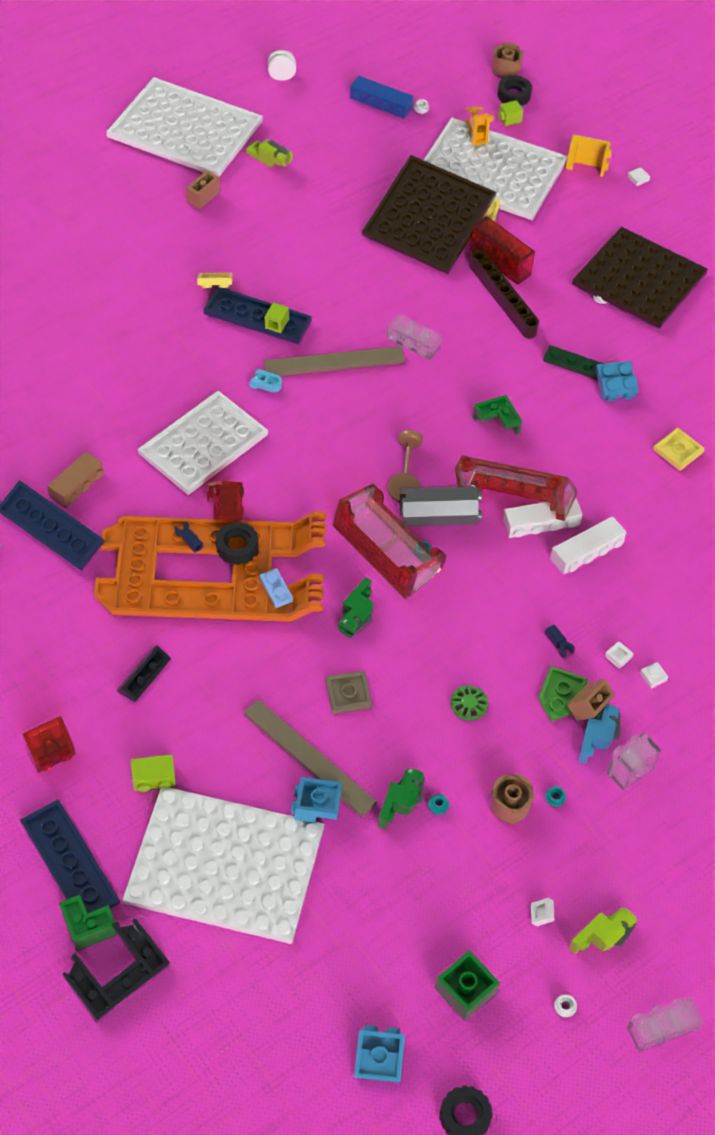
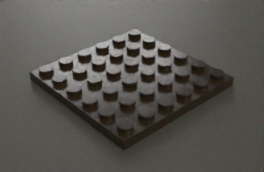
M410 155L363 229L362 236L449 274L497 194L496 191Z
M621 226L573 278L572 285L596 297L599 296L602 300L660 329L706 275L708 269Z

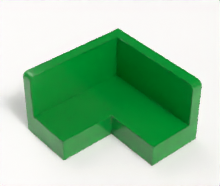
M507 395L474 404L473 420L480 419L482 422L498 417L505 430L512 428L515 434L520 433L522 419Z
M80 895L59 903L76 952L118 935L112 927L115 920L109 905L87 914Z

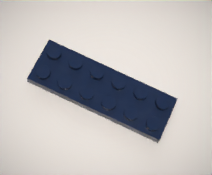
M218 286L203 309L205 315L296 344L301 342L312 322V316L289 309V320L282 333L266 329L265 315L272 303Z
M20 480L0 504V513L80 571L83 570L105 542L99 535Z
M59 800L20 819L23 828L66 900L80 895L87 914L108 905L111 909L120 904L119 898Z

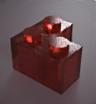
M208 482L207 501L214 502L213 519L242 520L244 513L242 498L244 496L243 482Z

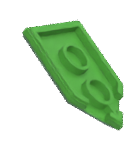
M550 666L538 700L551 722L572 714L567 704L587 684L588 678Z

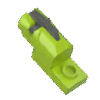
M269 139L262 143L256 140L246 148L248 155L268 167H272L274 164L286 167L285 162L290 164L293 158L292 151Z
M621 907L608 917L600 912L572 939L569 949L576 954L580 950L585 951L591 943L603 952L611 949L613 946L622 947L635 928L637 918L624 907Z

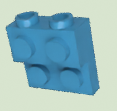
M631 361L596 365L601 400L614 401L618 398L628 400L633 399L638 394L636 375L633 374Z
M301 777L300 785H295L294 797L297 798V801L292 802L291 813L295 814L294 820L316 822V817L337 820L342 782Z
M364 1025V1029H359L354 1078L400 1083L405 1034L400 1033L401 1029L387 1027V1032L377 1031L378 1026Z

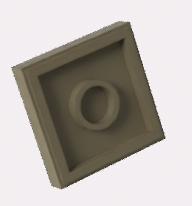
M365 671L325 676L332 714L372 708Z

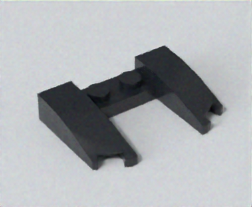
M133 919V925L120 928L119 922L112 924L113 929L136 961L106 985L100 986L76 953L71 957V960L75 963L69 974L64 972L62 975L96 1023L170 964L137 919Z

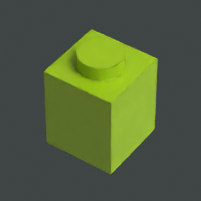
M517 100L500 104L498 119L504 126L522 122L523 109Z
M273 302L265 315V328L282 333L289 320V307Z

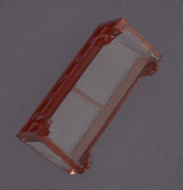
M461 455L455 467L458 486L475 485L481 491V494L484 489L551 503L550 510H555L557 520H566L577 496V488L571 480L561 475Z
M374 484L339 499L333 526L404 599L414 594L443 569L447 558L444 552L437 547L430 551L383 504L384 494Z

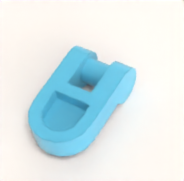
M257 369L254 373V378L249 382V386L253 389L260 388L269 392H277L282 388V378L279 375Z

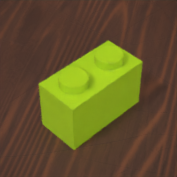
M173 754L131 759L134 791L146 792L150 789L176 786Z

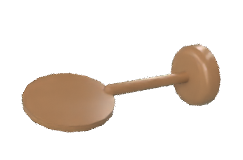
M405 430L398 434L399 444L406 447L407 451L404 473L394 475L388 483V492L396 501H399V496L402 494L400 487H420L418 479L408 473L411 448H417L423 443V436L417 431Z

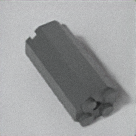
M475 485L400 487L402 494L399 496L400 516H403V520H400L402 527L473 525L482 520V512L478 507V502L482 501V494Z

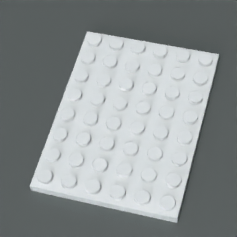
M153 77L108 129L106 134L107 137L198 171L205 172L208 170L220 176L263 122V116Z
M451 118L424 161L496 191L497 196L495 199L501 200L499 209L533 220L566 164L568 156L489 130L488 143L473 146L471 143L472 132L468 134L469 125L465 124L464 121Z
M169 787L161 788L123 897V904L292 944L322 838L324 824L294 820L295 817Z

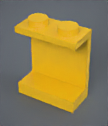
M573 134L566 169L572 170L574 162L600 167V176L603 177L604 171H608L610 164L607 158H611V142Z

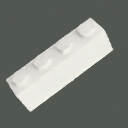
M572 497L504 509L503 523L509 538L522 537L523 535L556 531L562 528H574L580 525L583 514L577 498Z
M612 516L553 547L550 560L563 575L573 572L579 566L590 563L594 558L605 555L609 550L620 547L624 543L626 531Z

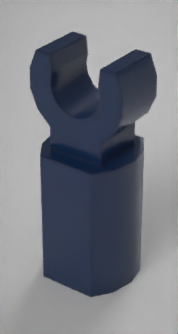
M183 522V530L178 529L177 526L174 527L175 534L182 537L183 541L194 553L203 548L204 543L192 530H189L187 522Z
M555 624L545 630V635L559 649V654L562 658L566 657L565 649L569 650L572 654L574 653V645L567 642V639Z

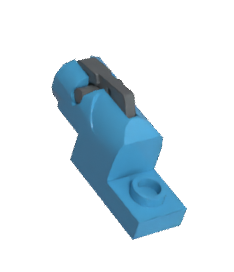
M606 705L595 719L589 718L578 762L586 764L588 756H593L594 748L606 750L613 740L619 738V708Z

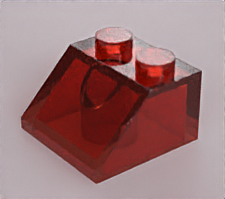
M61 716L22 734L27 754L38 773L47 771L54 765L66 762L76 755L74 744Z

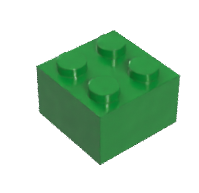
M468 950L436 978L434 988L466 1021L498 993L500 982Z

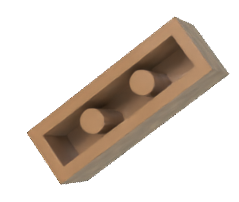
M85 451L47 485L49 497L67 508L83 492H86L96 480L101 479L104 474L103 463Z

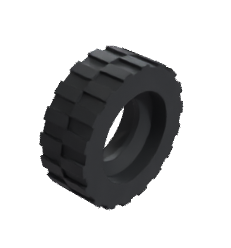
M522 76L504 77L500 80L498 86V99L502 103L517 100L520 106H524L531 99L532 84ZM517 89L520 90L521 93H512L508 90Z
M232 522L231 524L224 525L219 530V533H217V553H219V557L224 562L240 565L246 564L248 561L253 560L254 556L256 557L259 549L258 536L252 526H249L247 523ZM234 537H242L247 541V545L243 549L233 550L228 546V541Z
M462 1085V1087H455L447 1093L442 1101L439 1115L442 1122L441 1126L445 1129L447 1135H483L487 1132L493 1112H491L492 1105L488 1101L489 1098L483 1094V1091L477 1090L473 1086L467 1087V1085ZM470 1103L476 1108L477 1119L473 1124L462 1125L456 1120L454 1111L459 1104Z

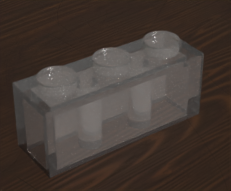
M399 313L387 326L386 338L430 360L441 348V334Z
M679 997L668 1006L658 1005L652 1008L649 1013L643 1014V1012L633 1015L627 1029L638 1052L696 1031L704 1021L692 997L686 999Z

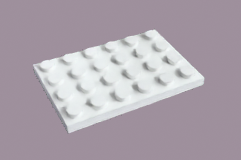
M217 391L138 448V454L189 495L268 435V430L220 391Z

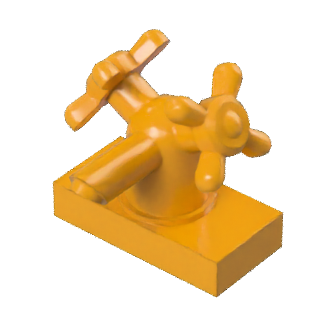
M479 106L466 108V112H472L470 121L465 120V124L469 125L468 134L472 132L471 143L473 146L488 143L489 124L494 120V116L488 113L478 114V111L483 110V107Z

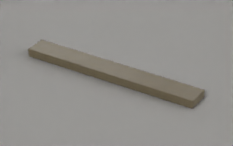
M402 346L264 360V369L267 372L285 376L402 364L405 359Z
M259 699L244 711L245 717L315 778L342 782L340 799L361 818L376 805L377 801Z

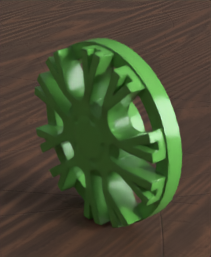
M472 685L461 686L452 694L451 709L457 717L463 720H477L484 716L488 709V697L481 688L478 689L472 687ZM484 701L485 705L479 704L478 702ZM461 706L462 708L459 711H457L455 707ZM475 711L477 715L471 716L470 712Z

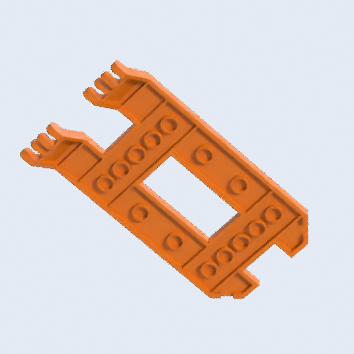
M313 511L295 522L122 516L117 520L116 524L102 530L101 538L105 542L100 547L101 550L119 551L116 577H96L94 598L111 615L293 622L310 612H321L323 610V603L320 600L323 599L324 587L312 584H323L324 575L310 574L291 585H286L293 597V602L276 609L265 591L259 575L272 570L273 557L296 558L315 547H325L326 540L323 536L326 535V523L322 521L326 520L327 513L324 511ZM183 522H187L189 530H192L204 543L203 548L194 553L183 541L182 537L175 534V526L183 530ZM232 522L247 523L257 532L259 545L257 555L246 564H233L232 583L155 580L158 552L219 555L216 548V535L224 525L231 524ZM234 537L228 541V546L233 550L243 549L247 545V541L242 537Z

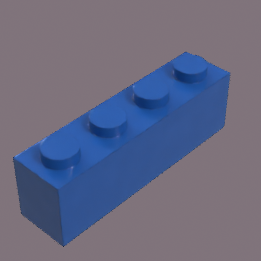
M358 76L350 86L351 99L405 119L413 109L414 96L365 77Z

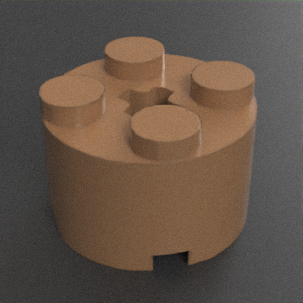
M508 42L502 43V46L499 47L498 45L495 46L491 66L493 74L504 77L517 76L522 68L523 50L521 51L518 45Z
M507 774L500 776L493 785L490 797V810L500 820L509 824H516L530 813L534 799L533 786L522 775L513 774L506 776Z

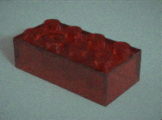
M485 216L473 225L470 250L472 252L477 249L483 250L501 273L517 285L531 276L535 256L533 249L488 216Z

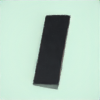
M158 645L153 647L119 686L117 691L133 702H136L172 658Z

